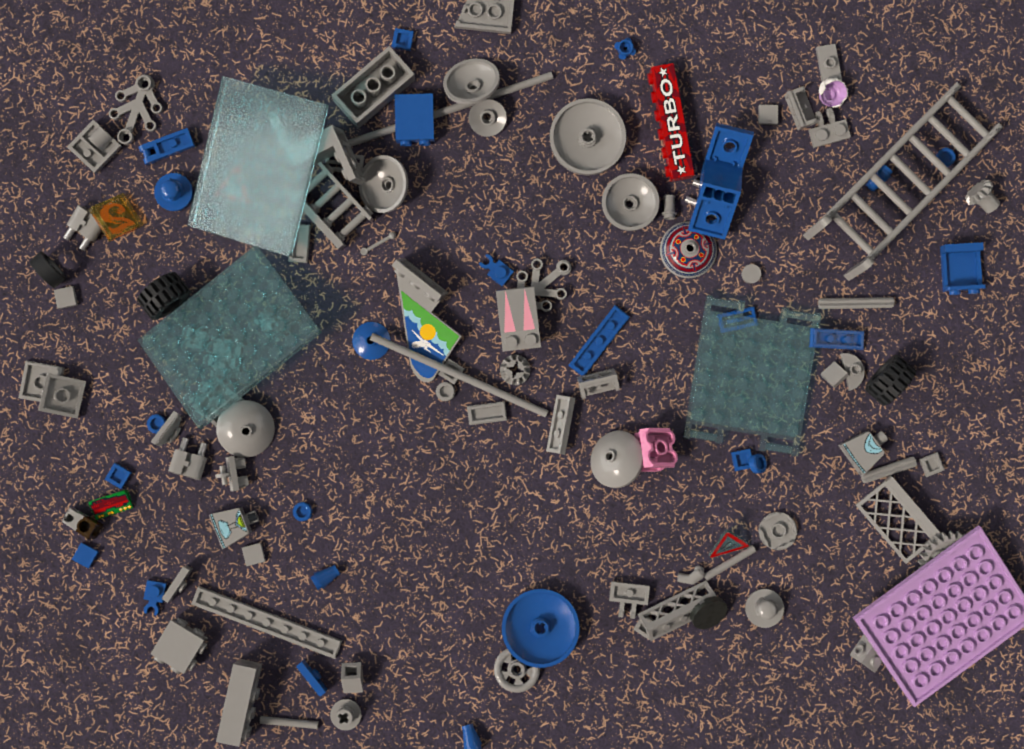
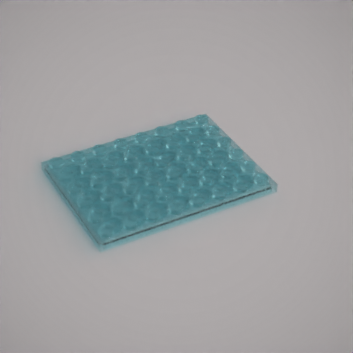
M255 245L137 341L195 425L202 429L322 333V331L259 246Z

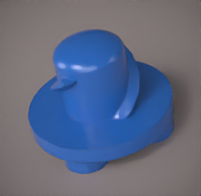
M166 174L155 185V199L162 208L168 211H181L192 200L193 186L181 174Z

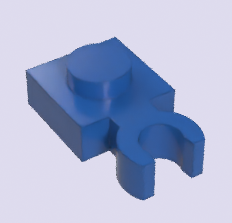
M486 254L485 257L490 262L487 265L480 262V267L489 269L490 272L487 275L503 287L514 271L500 260L495 264L493 258Z
M147 580L143 599L149 600V602L144 607L145 614L148 613L150 607L155 609L154 615L159 614L158 602H164L162 597L166 592L167 583Z

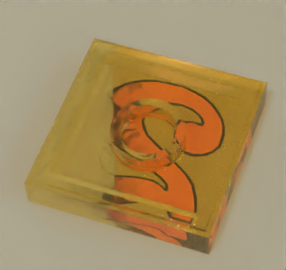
M124 193L94 205L89 209L109 242L143 226V222Z

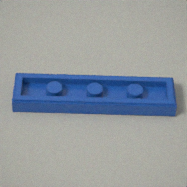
M614 305L568 366L581 376L585 375L630 316Z

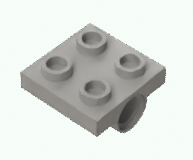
M92 120L67 148L97 174L122 146L96 121Z

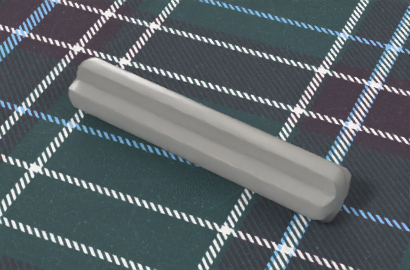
M909 457L867 471L864 475H860L863 483H868L916 467L917 462L914 457Z

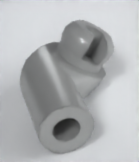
M696 566L691 574L678 573L677 582L691 585L696 584L704 578V568Z

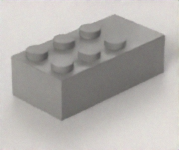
M388 46L332 94V99L359 129L395 98V94H400L414 82L415 74L395 51Z
M239 659L233 664L216 742L240 747L250 737L252 727L249 726L251 719H254L256 707H253L255 700H258L260 688L257 687L263 663Z

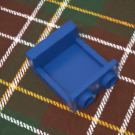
M433 93L395 94L396 142L400 143V146H412V143H419L420 146H429L431 143H435Z
M983 242L945 244L940 247L943 292H949V295H960L961 291H968V294H979L980 290L986 289V284H982L980 251L984 250Z

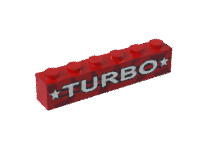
M674 63L651 67L650 73H647L648 84L653 87V92H651L652 103H656L657 110H654L655 121H659L660 129H657L658 138L663 141L661 155L662 159H666L667 166H664L666 178L669 177L670 182L693 178L694 169Z

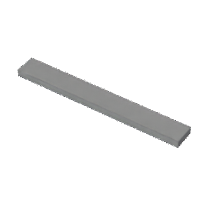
M198 586L191 605L336 659L343 641L201 586Z

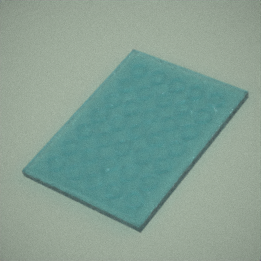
M222 76L187 226L292 257L329 105Z

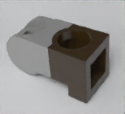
M69 507L62 519L64 524L87 539H95L104 525L73 507Z

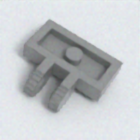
M832 108L826 110L830 123L824 125L821 112H815L818 127L808 130L813 149L851 138L846 119L835 122Z
M611 581L609 601L620 602L618 617L623 618L625 603H631L630 619H635L637 604L648 605L650 586Z

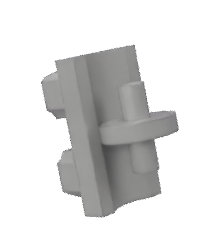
M226 457L228 473H226L225 465L219 466L221 474H216L215 477L221 478L222 485L228 484V477L231 492L248 486V477H237L236 469L246 468L245 458Z

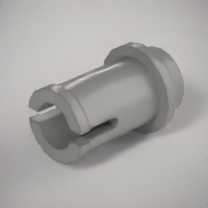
M664 195V212H662V216H664L665 220H673L677 215V212H675V196Z

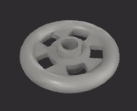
M508 649L503 650L496 658L494 664V675L499 685L505 690L514 693L524 692L532 688L539 678L540 668L531 667L527 669L525 664L517 659H511L512 654ZM503 662L509 663L507 671H502ZM514 666H519L521 670L514 672L513 668ZM527 674L530 678L527 682L523 683L521 678ZM508 676L516 679L514 684L506 681Z

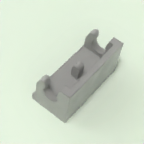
M804 86L788 91L784 95L798 131L818 123L805 93Z
M614 368L577 377L582 399L597 393L614 389L616 391L620 390Z

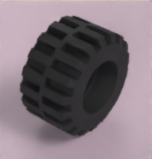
M170 272L160 276L145 287L138 296L137 302L150 319L157 320L167 316L182 305L191 291L176 272Z
M895 355L888 359L868 381L865 391L882 406L888 405L909 386L915 377L916 369L900 355Z

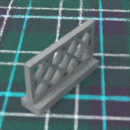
M889 475L884 479L885 481L855 505L904 563L907 564L924 550L923 546L928 547L930 545L928 540L924 544L916 543L917 532L926 533L932 542L935 541L934 535L941 538V533L897 481ZM884 487L890 491L889 500L878 499L879 491ZM866 501H875L874 512L865 511L861 505ZM878 502L889 503L888 513L877 512ZM892 503L902 505V514H891ZM877 515L888 516L887 527L876 524ZM890 516L901 517L900 528L889 527ZM904 518H913L915 520L914 529L903 528ZM889 530L900 531L899 541H891L888 538ZM903 531L914 532L913 543L902 542ZM902 545H913L912 553L905 558L901 553Z

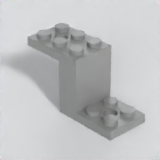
M276 110L269 113L271 117L270 124L275 131L277 130L279 135L278 142L282 148H285L287 153L285 157L289 165L305 170L327 158L335 156L337 162H341L343 167L341 171L346 180L358 185L366 182L344 130L331 125L299 141L288 115Z

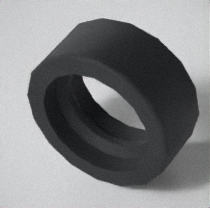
M42 251L29 262L37 274L53 288H56L66 279L65 274L58 265Z

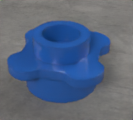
M625 38V40L616 42L614 45L621 60L626 59L629 55L633 56L636 54V49L633 48L630 38Z

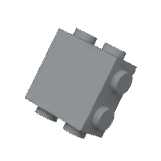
M181 618L170 620L151 652L154 660L161 664H168L171 666L170 669L177 674H184L188 670L192 671L197 663L195 658L198 653L202 654L207 647L205 633L198 628L192 629L187 626L188 622Z

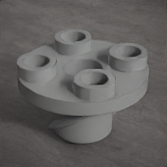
M758 589L748 596L745 603V612L751 623L761 628H769L781 620L784 614V604L776 592L769 589Z

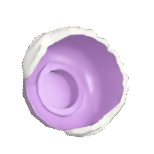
M829 78L820 84L819 99L822 104L839 107L847 99L848 88H846L845 83L841 79Z

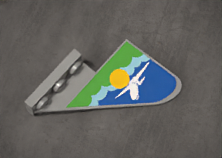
M405 258L396 259L392 267L395 268L394 272L397 274L407 348L444 364L462 337L461 334L432 312L438 303L447 296L448 292ZM409 358L412 371L422 382L432 381L439 372L437 369Z

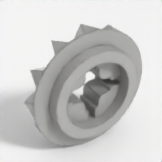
M510 355L501 363V377L510 385H520L528 379L530 365L524 357ZM516 362H518V369H521V371L524 372H518L516 373L515 377L512 378V371H510V369H507V367H514Z

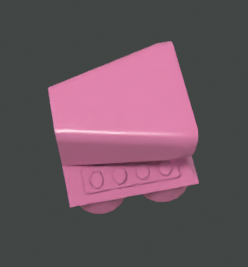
M670 428L639 429L640 432L634 434L641 443L643 467L641 472H658L664 468L675 467L678 456L672 447L675 442V435Z

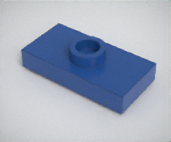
M302 660L296 668L318 696L321 697L328 689L320 680L322 678L320 673L315 668L312 670L308 663Z

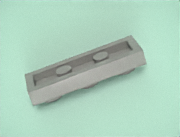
M556 395L547 452L565 455L575 398Z

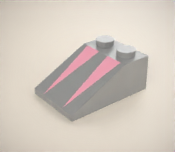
M534 286L496 290L502 351L540 348Z

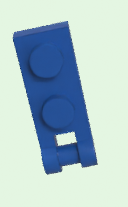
M185 128L139 146V150L144 155L143 161L145 165H150L156 161L194 148L195 144L189 129ZM155 149L156 154L151 155L150 150Z

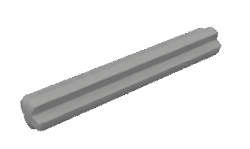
M893 297L821 298L818 300L819 309L894 307Z

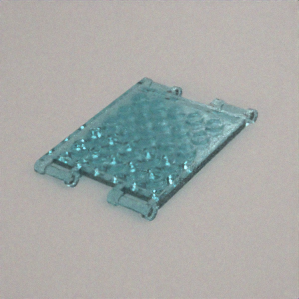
M707 295L683 438L690 439L691 437L722 444L725 429L761 435L759 451L765 452L770 450L798 457L815 348L809 347L810 328H819L821 313L815 312L810 314L782 307L780 321L777 322L743 316L745 301L743 300L737 302L713 298L712 295ZM711 305L737 309V312L734 315L710 310ZM787 318L812 321V326L789 324L786 321ZM694 424L717 428V434L691 430V426ZM767 437L791 440L793 444L792 446L768 443Z

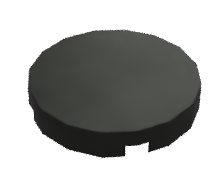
M716 596L704 599L705 602L701 605L700 603L695 605L691 611L690 619L697 629L711 628L723 620L728 608L722 598Z

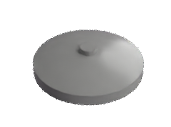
M579 99L567 104L557 113L550 129V146L555 158L564 168L579 175H597L607 171L619 160L626 144V129L621 116L612 106L597 99Z

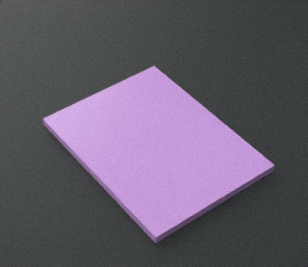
M978 525L856 614L853 619L915 708L1024 627V593L982 527Z

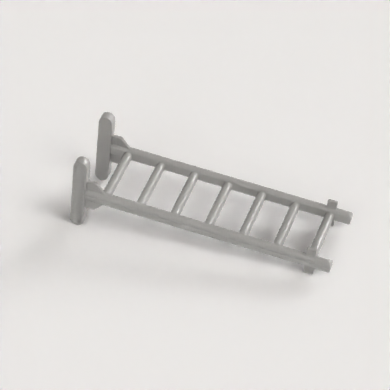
M958 82L817 223L803 234L807 240H810L833 220L868 254L864 260L850 268L843 275L848 281L870 268L875 262L874 259L1003 128L1000 123H997L988 131L953 97L962 87ZM946 102L983 137L971 151L934 116ZM927 121L964 156L952 170L914 135ZM908 140L945 175L932 190L895 154ZM888 160L897 166L926 195L913 210L876 174ZM869 179L907 215L894 229L857 194V191ZM850 199L887 234L874 249L837 213Z

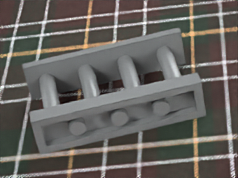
M319 162L318 165L322 171L301 190L298 189L296 191L294 188H291L287 194L337 249L342 250L346 246L343 242L345 237L365 218L370 222L374 221L371 217L373 212L366 205L364 207L360 205L333 175L335 171L328 163L324 165L322 162ZM329 176L335 185L314 204L311 203L309 205L305 201L306 195ZM339 190H342L348 198L327 218L324 217L322 219L318 215L319 209ZM354 203L361 212L340 232L337 231L335 233L330 228L332 223Z

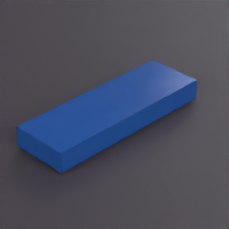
M810 328L809 347L863 350L864 331Z

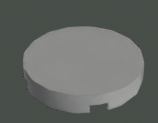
M773 512L762 519L759 524L758 533L760 540L765 546L774 550H783L794 543L798 530L792 517L782 512Z

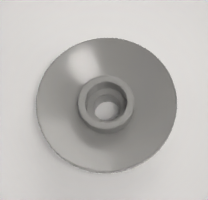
M486 99L471 107L468 119L475 133L490 137L498 134L504 128L507 116L504 107L498 101ZM489 113L490 118L485 119L483 117L484 114Z

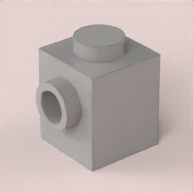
M361 662L342 663L341 683L343 693L363 692L364 677Z

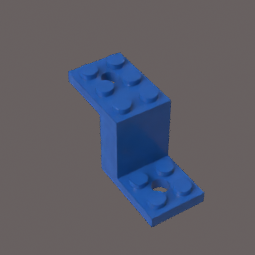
M716 123L701 169L699 194L688 231L725 240L741 194L742 171L754 136L753 131ZM731 142L735 147L728 149L724 145ZM712 214L715 215L717 219L709 220L707 219V216Z

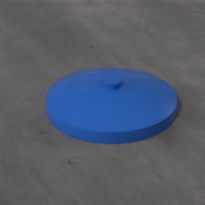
M533 589L517 596L507 607L502 620V636L509 652L521 663L536 668L550 667L566 659L575 648L579 637V620L575 609L565 597L551 590Z

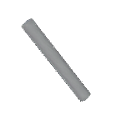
M751 545L706 572L704 578L706 581L710 580L755 553V548Z
M260 717V724L318 729L319 721Z

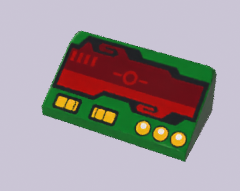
M128 490L88 502L96 520L133 508Z

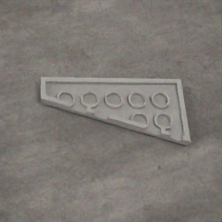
M467 0L454 28L511 34L514 0Z

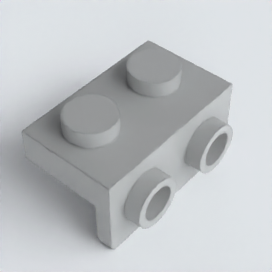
M863 634L850 653V656L875 673L882 660Z

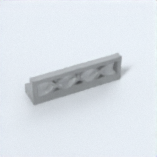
M705 580L639 613L638 617L646 629L650 641H653L691 622L690 615L695 605L698 603L701 605L705 602L704 599L716 596V594ZM704 588L709 593L705 596L697 595L698 591ZM684 598L691 599L690 603L686 605L680 604V601ZM667 606L674 607L670 613H664L663 609ZM649 615L657 616L656 620L647 623L645 617Z

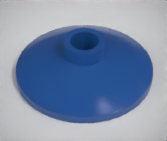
M366 322L360 325L353 334L352 343L354 350L364 359L375 360L381 358L389 349L376 342L372 344L367 342L372 333L390 340L387 329L376 322Z

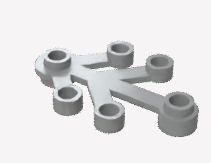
M149 75L139 76L136 79L135 85L115 93V99L121 103L125 102L128 96L137 93L136 99L118 108L109 110V117L113 120H119L121 115L131 111L125 129L120 130L117 134L118 141L123 145L133 143L134 135L132 132L139 113L148 132H154L157 129V124L151 119L143 103L146 95L151 103V111L157 115L163 112V106L158 103L153 93L155 82ZM143 82H148L146 88L142 87ZM123 93L124 98L118 99V95ZM156 105L160 106L159 111H154ZM114 111L118 112L116 117H112ZM149 123L154 124L152 129H148ZM125 135L130 136L128 141H124Z
M534 259L531 263L533 269L531 286H534L535 296L554 297L558 300H564L567 296L565 289L553 290L544 288L560 275H568L571 271L570 262L567 260L559 261L556 269L539 282L540 269L543 263L540 259ZM538 261L540 262L541 266L539 268H535L533 266V263ZM566 264L567 270H561L560 266ZM519 271L517 273V288L525 286V281L528 279L527 272ZM524 273L526 275V278L524 280H520L518 277L519 274ZM563 291L565 296L561 298L557 293ZM544 300L543 302H536V307L544 312H549L552 308V303ZM548 303L550 308L545 310L542 305Z

